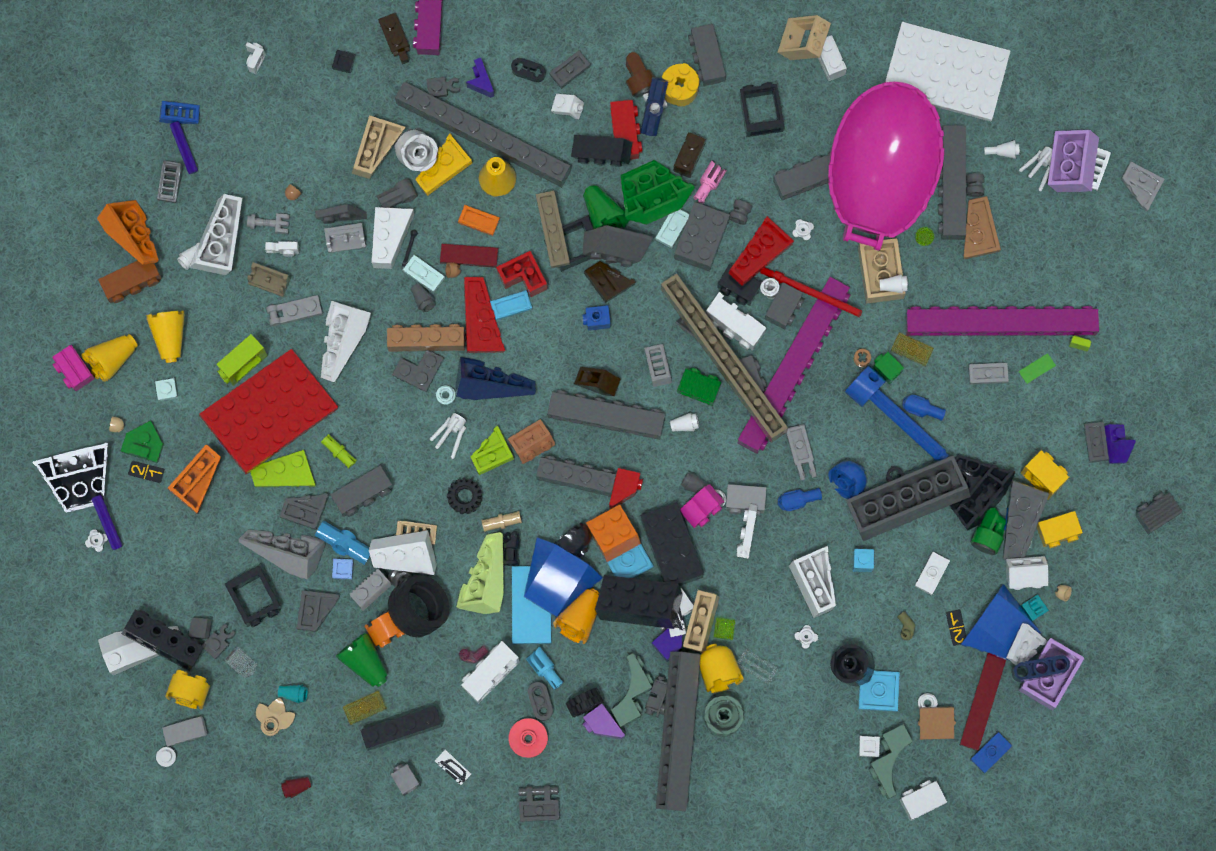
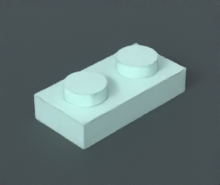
M682 210L669 214L655 240L672 249L686 225L689 214Z
M415 255L403 269V272L433 293L445 279V276Z

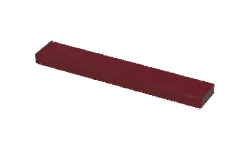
M987 653L961 737L960 746L979 751L1006 659Z

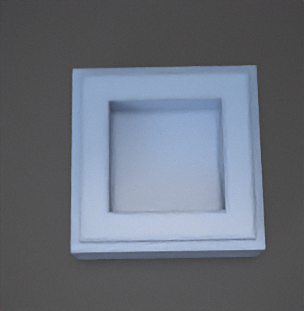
M333 559L332 578L352 580L353 560Z

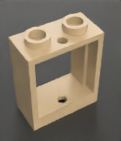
M818 15L788 18L778 53L789 60L820 58L831 23ZM805 30H811L806 47L800 48Z

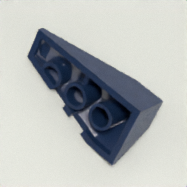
M460 357L456 380V397L481 400L535 395L536 393L534 380L515 373L507 375L499 367H495L493 370L485 367V362Z

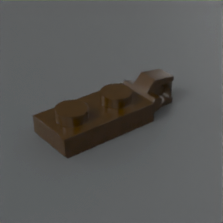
M396 13L378 19L391 53L394 57L399 56L402 65L408 63L409 60L406 52L410 51Z

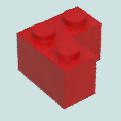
M531 251L496 267L497 274L505 289L521 281L524 283L530 297L548 289L547 283Z

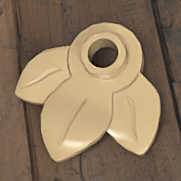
M281 698L274 700L268 707L259 704L256 709V717L261 722V730L267 736H274L280 729H287L295 719V713L285 712V705ZM269 723L274 724V728L272 730H269L267 728V725Z

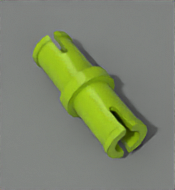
M330 434L321 441L333 453L332 456L338 458L348 469L356 463L357 459L345 450L346 447L340 445Z

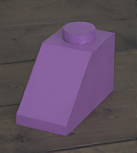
M603 704L583 717L585 721L583 726L588 733L593 732L597 736L615 739L625 738V734Z

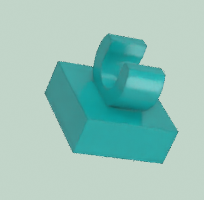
M1038 595L1021 605L1032 622L1049 611Z

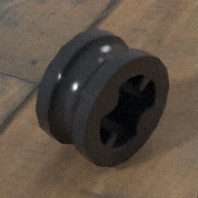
M892 467L888 470L886 479L888 482L893 481V477H890V473L893 474V471H896L900 477L904 476V472L899 467Z

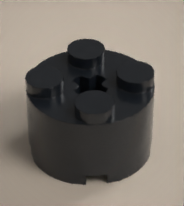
M846 644L841 646L831 658V671L841 682L850 686H860L870 682L875 670V663L872 654L867 650L854 644Z

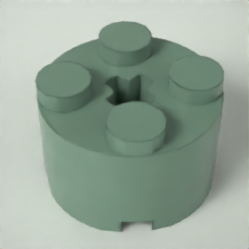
M731 696L713 698L707 704L704 712V722L707 729L719 737H728L735 734L740 729L744 718L741 704ZM726 712L728 720H720L719 713L724 714Z

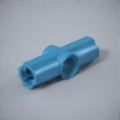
M323 521L315 533L316 537L330 544L339 555H348L364 565L370 557V547L356 540L355 535L348 530L341 531Z

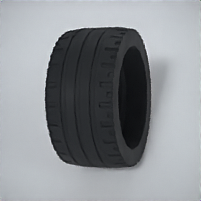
M415 575L406 579L393 589L388 599V610L391 620L401 632L410 637L420 638L431 634L446 622L450 613L446 592L437 581L425 575ZM409 592L416 594L425 603L429 620L422 619L412 609L409 602Z

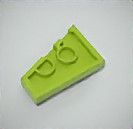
M304 450L260 464L250 472L255 487H316Z

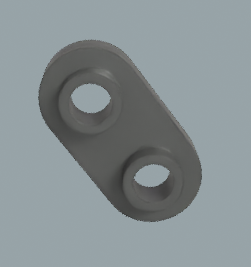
M541 682L532 683L528 688V696L534 716L540 721H546L553 714L547 688ZM536 689L541 690L542 693L540 696H536L534 694V691ZM541 708L547 709V713L544 715L540 714L539 711Z

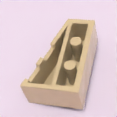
M369 115L352 174L370 179L404 133L405 127Z

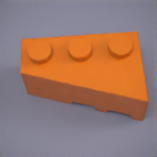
M205 445L171 483L168 490L193 512L198 514L221 457L208 445Z

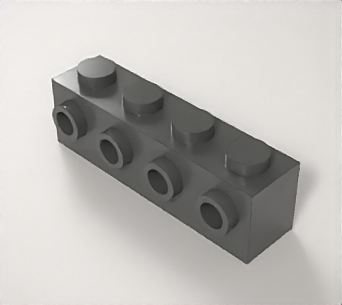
M551 456L540 458L536 475L537 480L611 497L616 474H613V471L608 469L598 471L594 470L593 466L585 464L581 467L575 465V462L564 460L563 463L556 461L557 458Z

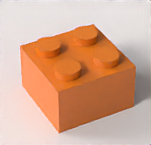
M621 505L586 522L590 534L606 562L641 544L637 532Z

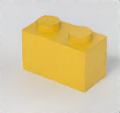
M1075 511L1038 522L1037 530L1043 547L1049 546L1050 549L1060 546L1062 541L1067 540L1068 543L1079 540L1078 536L1083 533Z

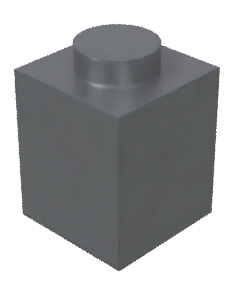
M403 764L398 765L393 769L394 773L390 774L403 796L420 787L408 764L405 766Z

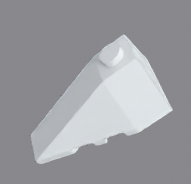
M331 301L326 318L329 334L324 338V343H327V352L323 355L321 378L332 382L336 381L366 331L370 312Z
M178 626L168 627V628H170V629H172V630H173V629L179 630V629H178ZM122 631L115 632L98 640L102 656L112 675L159 656L157 653L122 635Z

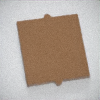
M954 706L919 708L918 725L920 726V740L954 739V725L956 724L954 720Z

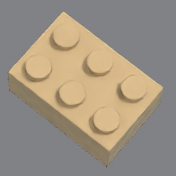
M897 238L883 240L879 251L874 250V247L859 243L858 254L866 304L904 299L905 291L903 293L880 291V279L901 274L903 276Z

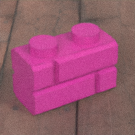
M69 345L52 357L55 361L52 365L58 373L62 372L66 378L63 381L69 389L73 387L75 391H78L95 379L72 345Z

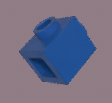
M608 305L586 308V314H582L583 325H587L588 331L610 328Z

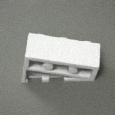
M375 207L372 249L373 268H393L408 228L414 218L413 209Z
M719 292L706 310V315L716 328L718 327L723 331L726 337L729 339L735 338L739 341L738 344L746 350L749 348L754 350L765 334L766 327L748 313L744 314L738 310L736 304L732 303L730 305L722 299L724 295Z
M428 530L373 539L371 541L369 553L374 568L435 574L437 563Z
M501 641L499 645H496L490 651L486 659H482L476 665V670L472 674L468 673L462 679V688L479 704L520 663L519 657Z

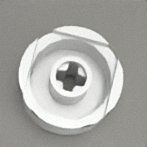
M411 130L400 136L395 143V152L398 160L413 171H426L435 164L438 147L435 141L425 133Z

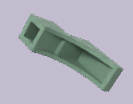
M634 653L627 656L631 671L629 690L624 699L611 709V713L620 729L641 718L640 712H642V709L637 701L633 702V699L652 690L651 684H653V680L649 673H644L642 670L644 664L639 656L635 657Z
M904 724L881 736L883 740L880 743L885 752L889 751L890 754L870 764L871 768L868 769L874 780L877 779L880 784L878 786L882 797L886 796L887 799L896 795L892 784V769L895 759L906 746L913 742Z

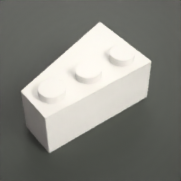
M828 546L796 559L789 565L813 618L831 611L836 606L833 582L831 581V566L828 559Z

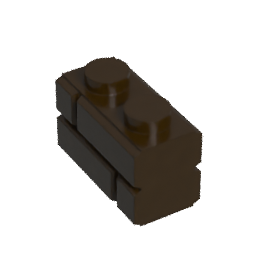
M688 132L675 161L673 171L691 178L705 147L706 139Z

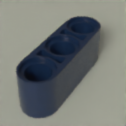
M1058 655L1021 662L1013 668L1012 677L1017 682H1026L1062 675L1069 669L1070 661L1066 656ZM1060 660L1064 663V670L1056 668V661ZM1036 665H1044L1045 673H1039L1036 670ZM1017 668H1024L1026 676L1020 677L1017 674Z

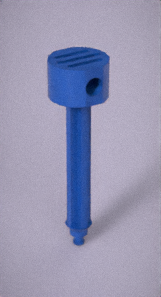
M870 365L847 388L845 393L861 408L871 400L930 454L934 461H941L949 456L946 453V449L942 448L879 390L886 380Z

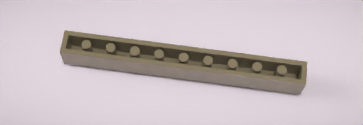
M676 273L661 283V291L768 440L772 443L787 433L788 427L678 274Z

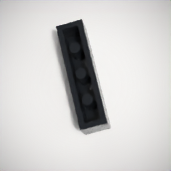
M433 706L360 731L365 747L369 751L440 728L442 724L437 708Z

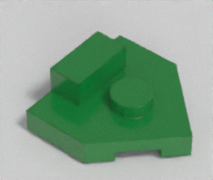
M151 421L126 433L121 453L158 463L164 445Z

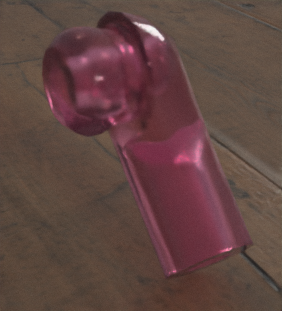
M482 645L475 652L462 649L459 652V656L463 662L475 664L489 652Z

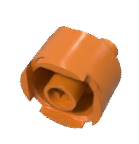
M389 611L371 621V627L368 624L364 626L375 646L379 645L380 648L391 643L390 638L395 635L397 638L405 635L395 626Z

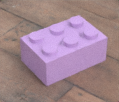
M1091 130L1055 131L1048 186L1056 192L1092 191L1099 137Z
M1050 638L1037 659L1064 655L1070 661L1069 669L1062 675L1023 682L1019 691L1053 711L1075 676L1084 657ZM1060 660L1056 661V668L1064 670V663ZM1036 665V670L1039 673H1045L1044 665Z

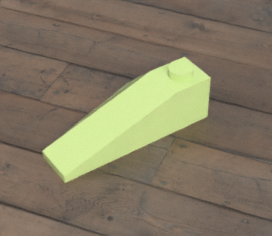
M501 532L486 535L477 554L479 560L475 567H471L469 571L471 577L468 584H463L460 590L457 608L482 614L500 611L503 599V534Z

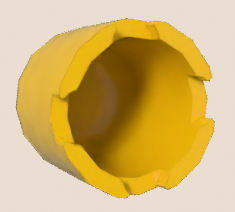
M711 644L700 655L699 669L707 692H722L729 689L728 685L734 682L738 685L744 680L732 650L727 646Z

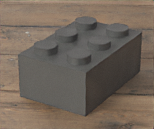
M694 202L674 253V259L710 272L729 223L730 215Z

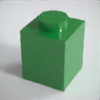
M889 352L885 355L880 354L874 360L876 364L873 369L888 384L892 383L904 370V367Z

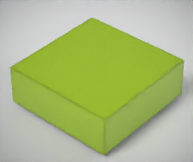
M1073 336L1069 347L1087 352L1090 348L1091 340Z

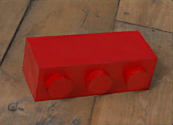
M633 100L610 102L614 138H624L633 142L630 160L639 159V153H642L641 141H637V135H640L639 123L635 124V117H638L637 105L633 106Z

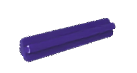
M178 121L171 123L170 128L189 174L196 173L198 169L180 123Z
M102 496L93 497V505L113 550L121 548L122 543Z

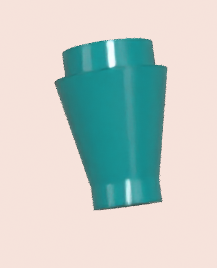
M280 685L278 697L298 704L301 702L305 703L308 697V688L303 685Z

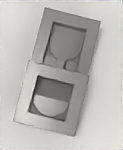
M203 717L193 718L162 728L167 747L208 735Z

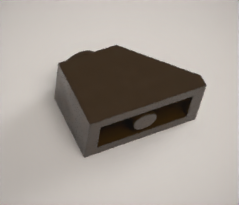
M580 367L574 385L601 395L615 396L621 379L607 370Z

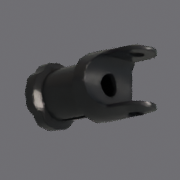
M518 531L507 532L504 535V566H519L517 560L518 550L520 549V535Z

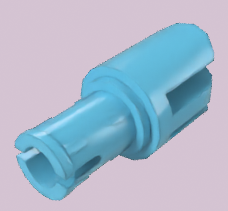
M538 647L526 658L537 675L544 677L553 690L564 683L553 670V662L541 647Z

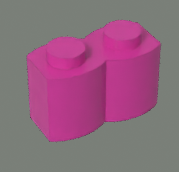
M709 484L680 509V512L693 528L697 526L702 528L710 521L708 518L711 514L715 516L723 509L721 505L724 503V500Z

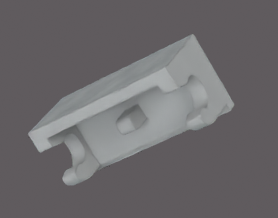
M362 223L324 228L328 253L366 248Z

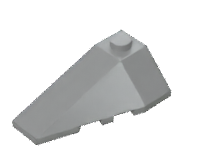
M247 530L239 538V543L287 573L304 579H308L317 569L326 543L321 539L302 535L301 539L290 538V534L284 533L283 536H273L271 532Z

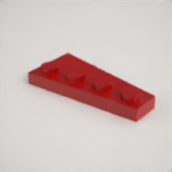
M767 216L731 267L729 274L743 286L791 247L794 240Z
M464 277L467 353L505 352L484 278Z

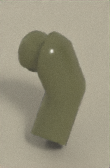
M904 611L897 617L903 624L900 635L903 640H910L914 636L915 623Z

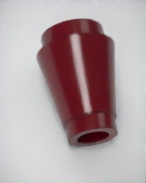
M308 777L285 780L284 783H281V788L285 798H293L311 788Z

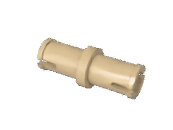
M519 511L506 515L498 514V517L482 520L484 532L497 528L505 529V526L522 523Z

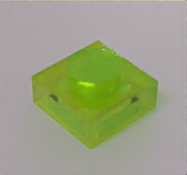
M716 618L714 638L733 640L735 620Z

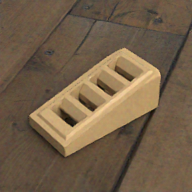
M407 521L397 522L396 536L403 535V527H407L406 534L411 533V528H415L414 533L419 532V528L423 529L422 531L431 529L430 540L431 544L435 545L436 525Z

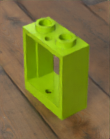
M250 334L216 364L219 368L217 372L226 384L230 382L234 386L268 355L264 347Z

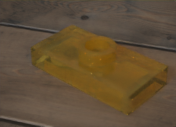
M899 333L891 351L926 367L934 348Z
M379 691L343 706L350 725H353L386 710Z

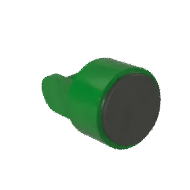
M990 508L986 512L981 526L977 527L971 540L974 548L989 555L997 554L1004 540L1003 534L1006 519L999 515L997 509Z

